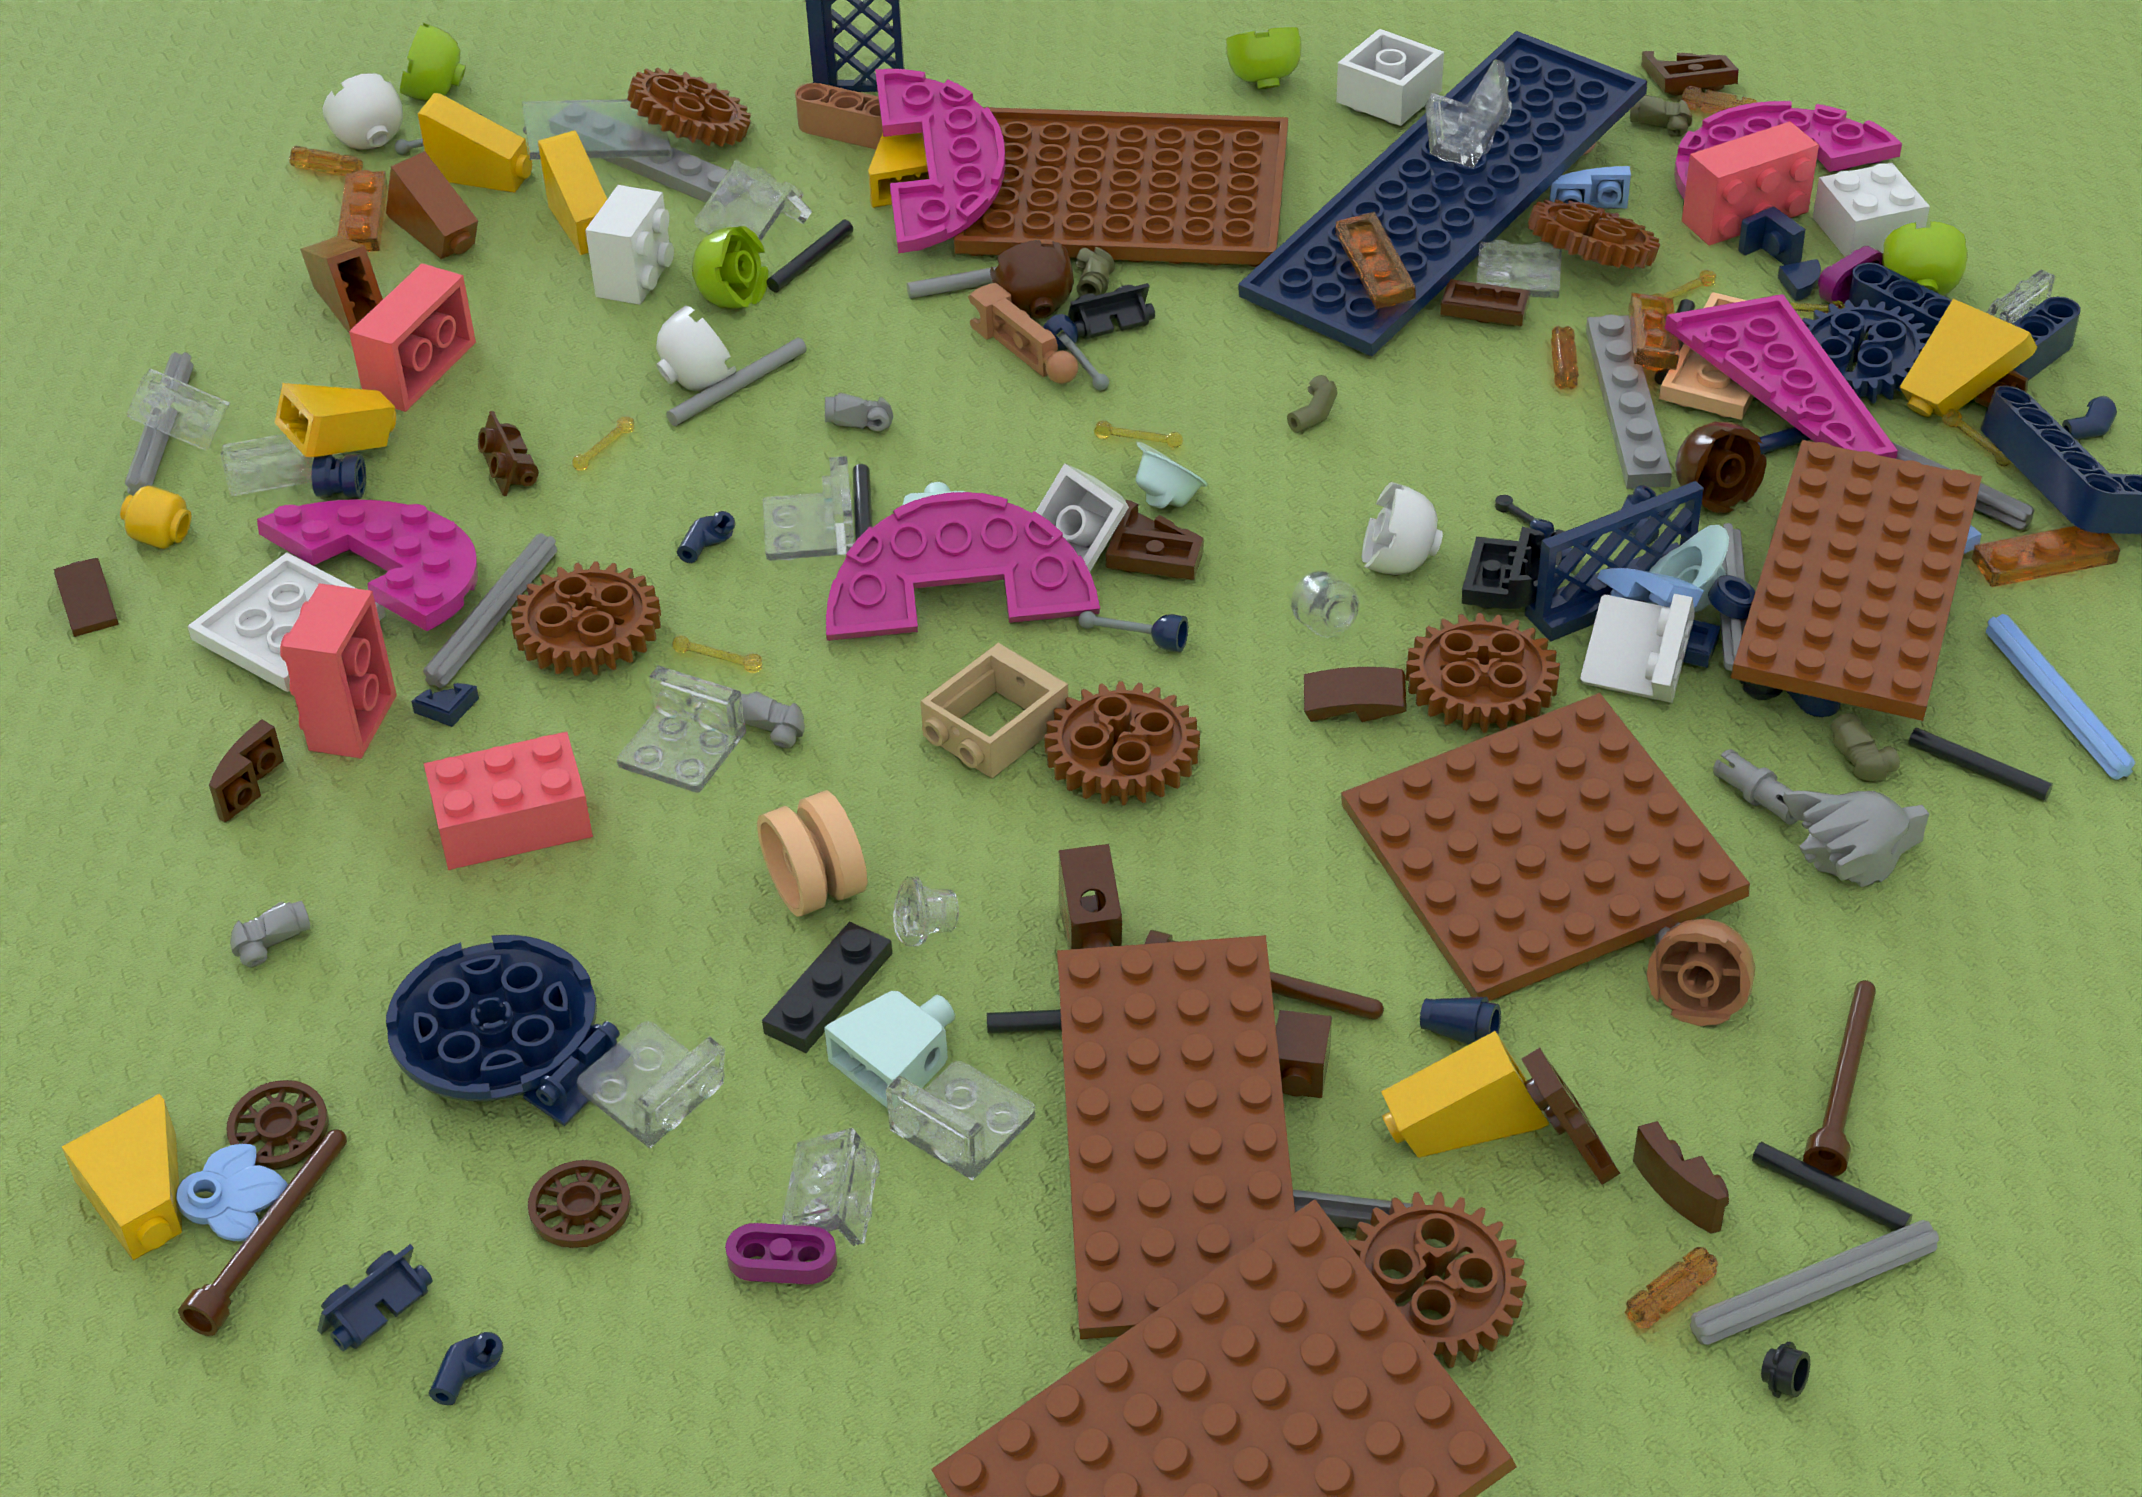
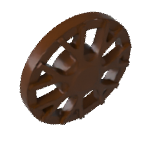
M292 1080L273 1081L254 1088L236 1103L227 1121V1137L230 1145L240 1144L238 1141H243L241 1144L253 1145L261 1140L265 1145L256 1153L255 1166L260 1165L269 1169L282 1168L294 1165L314 1152L326 1135L329 1117L322 1097L309 1085ZM278 1093V1096L276 1098H273L271 1096L273 1094ZM286 1093L299 1094L294 1106L283 1102ZM266 1097L270 1104L257 1112L252 1105ZM314 1107L318 1108L317 1116L303 1121L299 1120L298 1116ZM247 1110L250 1112L249 1115H244ZM253 1123L255 1124L256 1131L237 1133L238 1124ZM301 1131L312 1133L305 1143L295 1139ZM288 1144V1153L274 1156L276 1146Z
M594 1160L571 1161L549 1170L535 1183L528 1198V1213L531 1224L537 1234L552 1244L569 1248L589 1247L605 1241L622 1227L631 1209L630 1190L624 1176L614 1167ZM581 1173H588L585 1177L581 1176ZM575 1174L578 1181L572 1182L565 1187L561 1185L560 1179ZM596 1174L608 1178L599 1189L591 1183ZM553 1183H555V1185H556L555 1188H552V1187H550V1186H551ZM544 1194L556 1197L557 1205L539 1204V1201ZM622 1194L621 1203L602 1205L601 1200ZM560 1216L563 1220L551 1229L544 1224L545 1221ZM598 1216L610 1219L602 1227H598L593 1223ZM573 1225L585 1226L583 1234H568Z

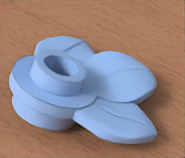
M234 1144L211 1154L203 1171L187 1176L178 1186L176 1202L178 1209L187 1219L197 1224H209L218 1237L230 1241H245L259 1223L256 1213L273 1205L288 1184L274 1170L260 1165L255 1166L256 1147L254 1145ZM204 1191L214 1193L209 1198H199L195 1195Z

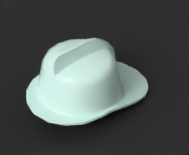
M1137 441L1136 444L1143 451V455L1136 475V483L1146 492V502L1152 507L1162 509L1168 504L1175 507H1183L1201 486L1206 487L1208 485L1206 481L1150 446Z
M1709 525L1680 547L1660 558L1649 571L1682 579L1704 590L1697 607H1694V613L1710 605L1708 598L1709 590L1718 577L1726 575L1722 563L1729 545L1727 530L1720 525ZM1646 602V603H1650V604L1659 605V604H1657V603Z

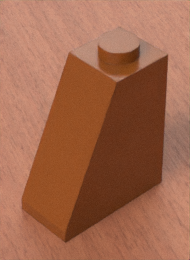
M425 151L391 166L386 214L392 221L440 259L454 253L462 254L475 244L478 226L477 218Z
M336 236L300 249L314 289L348 333L383 300L365 245Z

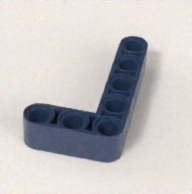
M1862 263L1853 269L1848 300L1852 302L1854 307H1860L1864 299H1867L1869 306L1874 308L1881 301L1885 302V310L1887 311L1899 306L1901 307V317L1913 313L1915 315L1914 324H1925L1924 333L1930 335L1933 333L1952 300L1882 265ZM2050 297L2012 324L2030 332L2037 346L2035 353L2013 370L2027 377L2029 381L2071 349L2081 312L2078 303L2066 297Z
M2011 386L1996 387L1980 429L2073 525L2082 530L2093 533L2142 534V475L2110 474L2028 393Z

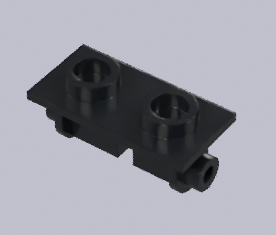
M1146 283L1138 286L1124 285L1113 292L1100 295L1086 294L1075 301H1071L1068 317L1075 324L1078 337H1083L1087 340L1113 333L1114 327L1111 319L1116 318L1121 331L1148 325L1149 320L1155 319V310L1152 303L1145 304L1150 287L1149 284Z

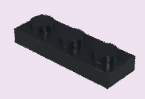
M849 921L762 1019L764 1034L807 1053L825 1032L824 1027L836 1020L893 954L891 940Z

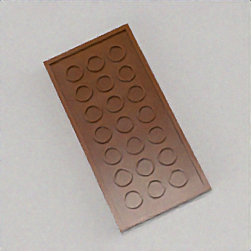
M1802 440L1733 663L1731 678L1924 721L1982 476L1968 474L1957 469L1949 470L1924 465L1913 460L1904 461L1880 456L1869 451H1855L1835 447L1825 442Z
M1266 935L1057 950L1080 1339L1120 1337L1295 1213Z

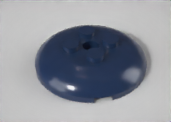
M492 935L493 943L462 949L460 942L435 953L406 976L390 1001L386 1014L388 1043L394 1060L401 1070L421 1087L432 1093L455 1100H501L522 1095L540 1087V1079L543 1076H552L571 1056L577 1059L578 1048L591 1036V1027L595 1025L597 1015L596 996L587 971L575 957L552 943L520 935Z

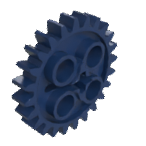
M1867 299L1862 301L1860 307H1854L1850 300L1845 301V308L1842 309L1831 303L1828 306L1827 314L1814 310L1813 320L1808 318L1802 319L1860 399L1867 396L1872 404L1876 403L1877 395L1882 394L1887 399L1892 400L1895 389L1902 392L1900 385L1931 336L1928 333H1924V323L1914 324L1915 315L1913 313L1901 317V307L1897 306L1887 311L1883 301L1875 308L1869 306ZM1868 332V340H1864ZM1853 362H1857V365L1853 371Z

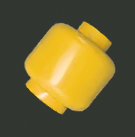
M150 485L141 487L134 496L128 495L120 511V517L122 520H125V530L130 538L159 549L168 548L174 542H182L188 533L192 517L191 511L187 509L186 502L181 496Z

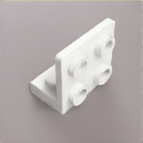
M1674 594L1671 606L1665 607L1603 595L1600 599L1580 677L1581 682L1589 686L1673 703L1695 616L1693 597Z

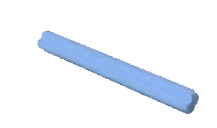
M2001 614L1997 618H1990L1986 634L2112 779L2118 780L2123 776L2128 777L2133 772L2132 767L2135 765L2133 757L2008 615Z

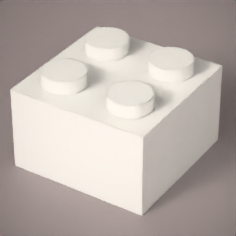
M1378 29L1338 62L1336 102L1349 106L1355 111L1365 112L1384 119L1387 123L1401 126L1442 91L1444 51Z
M1893 163L1877 164L1873 167L1841 171L1837 174L1819 177L1813 219L1844 257L1863 246H1870L1883 253L1884 240L1893 230L1916 222V229L1926 228L1930 206Z
M617 185L586 228L596 297L641 305L649 291L656 287L658 278L664 269L671 265L674 247L672 243H669V212L664 206L663 192Z

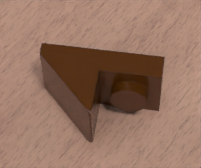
M98 557L73 562L69 565L53 569L74 637L119 625Z

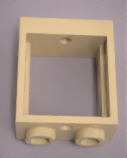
M997 643L920 701L923 736L933 745L941 746L960 758L968 767L976 768L990 778H994L1044 738V735L1047 734V721L1054 720V709H1066L1065 699L1068 697V684L1002 644ZM997 692L1025 710L989 737L961 720V718Z

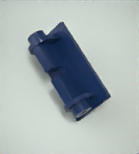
M605 1021L602 1025H593L591 1027V1036L578 1048L577 1059L571 1056L552 1076H543L540 1079V1087L525 1093L523 1099L565 1127L631 1058V1054L617 1046L616 1039L620 1036L619 1030L608 1021Z
M409 1244L396 1255L392 1250L385 1252L367 1268L365 1273L368 1277L352 1289L348 1284H345L330 1294L321 1305L323 1311L321 1312L317 1331L322 1334L333 1326L335 1330L330 1333V1336L340 1350L345 1351L350 1346L357 1349L363 1342L387 1325L388 1320L376 1307L381 1302L397 1317L413 1303L428 1293L427 1286L433 1282V1279L422 1265H418L414 1269L410 1266L414 1247Z

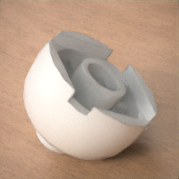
M360 74L348 78L341 83L344 89L339 91L336 96L331 91L326 97L322 108L324 119L335 136L343 144L351 148L364 150L381 147L394 137L402 124L403 110L399 95L390 81L386 82L379 74Z
M685 305L662 325L658 333L656 349L661 361L656 366L669 384L678 381L686 389L701 392L736 373L735 366L727 368L725 361L731 357L728 350L703 318L695 322L688 316L695 310Z
M1394 482L1389 483L1380 494L1376 505L1383 506L1384 508L1380 511L1377 519L1370 517L1363 542L1362 562L1367 563L1364 566L1365 568L1380 573L1402 575L1420 567L1428 555L1435 556L1442 542L1443 532L1437 529L1438 518L1433 504L1423 494L1407 486Z

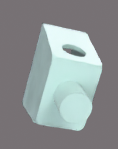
M890 991L824 1027L828 1062L896 1115L945 1065L948 1056L946 1030L944 1027L954 1021V1010L949 1002L940 995H935L919 1007L899 991Z

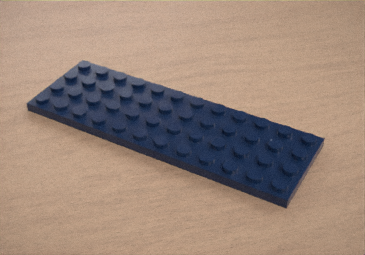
M1515 31L1238 284L1239 297L1372 357L1450 282V279H1454L1546 191L1553 182L1647 94V81Z

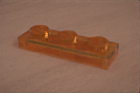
M360 170L355 173H346L337 236L365 245L367 252L380 251L388 185L385 171L372 172Z
M1375 212L1336 221V235L1376 309L1416 299L1415 285Z
M1632 293L1628 309L1634 364L1641 365L1643 368L1652 371H1661L1664 368L1676 370L1680 357L1678 338L1665 329L1667 315L1675 313L1673 298Z
M2076 526L1975 545L1972 560L1990 586L1996 587L2114 564L2118 561L2120 548L2109 533H2093Z

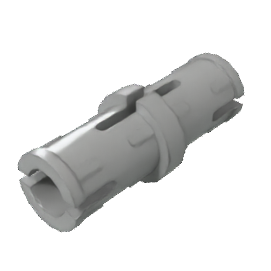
M1732 749L1726 750L1721 754L1724 759L1730 762L1729 765L1732 768L1720 760H1716L1713 767L1714 775L1743 792V797L1746 801L1754 806L1761 804L1789 825L1798 821L1789 813L1783 799L1784 792L1792 790L1778 782L1774 772L1766 767L1757 768Z

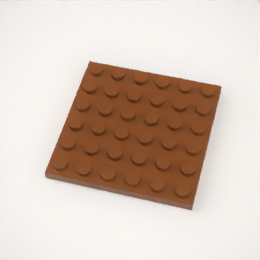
M1601 693L1341 792L1342 807L1471 997H1487L1489 1001L1655 935L1665 926L1672 928L1677 923L1695 919L1749 897V881Z

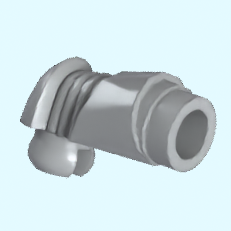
M841 392L834 397H825V422H834L838 426L864 429V426H868L871 430L877 432L883 431L892 423L893 412L891 405L883 397H879L878 401H867Z
M757 691L748 695L740 693L733 702L732 716L735 721L771 731L770 738L779 747L790 748L795 744L796 737L803 736L805 729L804 716L801 708L796 703L787 706Z
M281 901L264 912L260 917L254 918V920H249V922L244 924L238 920L233 927L230 940L234 956H240L241 963L244 966H258L267 959L266 948L298 935L302 931L309 930V917L303 902L284 903Z

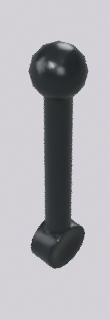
M1499 495L1496 497L1495 508L1497 511L1510 512L1529 525L1535 519V517L1514 505L1511 496ZM1554 530L1551 537L1564 532V530Z

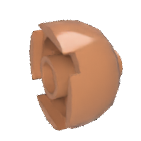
M1710 919L1684 921L1671 928L1663 936L1649 958L1646 976L1651 994L1657 1002L1661 998L1664 1004L1672 1009L1670 1015L1682 1022L1707 1026L1721 1024L1729 1020L1733 1013L1743 1008L1752 992L1756 966L1750 947L1737 931L1722 922Z

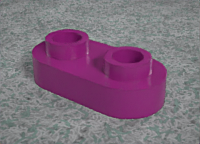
M1863 246L1832 266L1826 267L1818 280L1820 298L1835 306L1845 304L1849 297L1853 269L1862 263H1876L1883 266V253L1870 246Z
M749 1223L735 1229L727 1238L725 1245L730 1271L738 1278L746 1281L816 1284L831 1276L837 1266L834 1238L828 1231L815 1226ZM756 1256L762 1257L761 1259H750Z

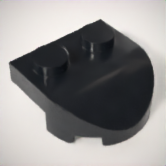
M1522 527L1519 541L1476 536L1462 588V604L1474 605L1485 609H1520L1534 603L1537 594L1542 540L1545 539L1544 533L1532 528ZM1561 551L1557 552L1556 565L1561 563Z

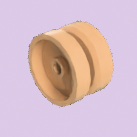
M828 790L799 800L797 814L789 807L783 806L758 816V837L770 876L780 897L796 917L825 907L827 893L838 901L866 890L868 883L867 871L861 846L844 808Z

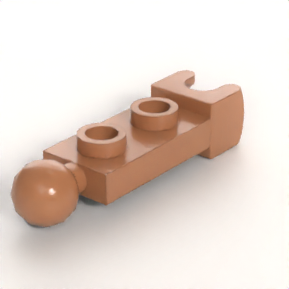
M991 283L976 289L968 296L970 303L976 307L980 314V319H971L970 325L986 340L994 337L1042 377L1048 375L1053 382L1059 384L1069 383L1076 377L1079 367L1074 355L1063 350L1057 351L1058 344L1052 332L1044 329L1030 318L1024 310H1020L1011 303V294L997 283Z

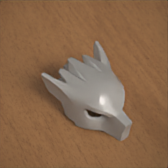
M1812 791L1784 792L1783 795L1789 813L1795 819L1804 821L1802 826L1808 829L1810 833L1808 838L1799 846L1801 852L1805 854L1806 861L1808 863L1814 862L1815 868L1820 872H1827L1838 876L1841 881L1847 879L1851 882H1856L1860 887L1873 884L1877 880L1882 882L1892 873L1900 855L1923 841L1929 813L1923 805L1901 808L1886 795L1875 791H1856L1840 795Z

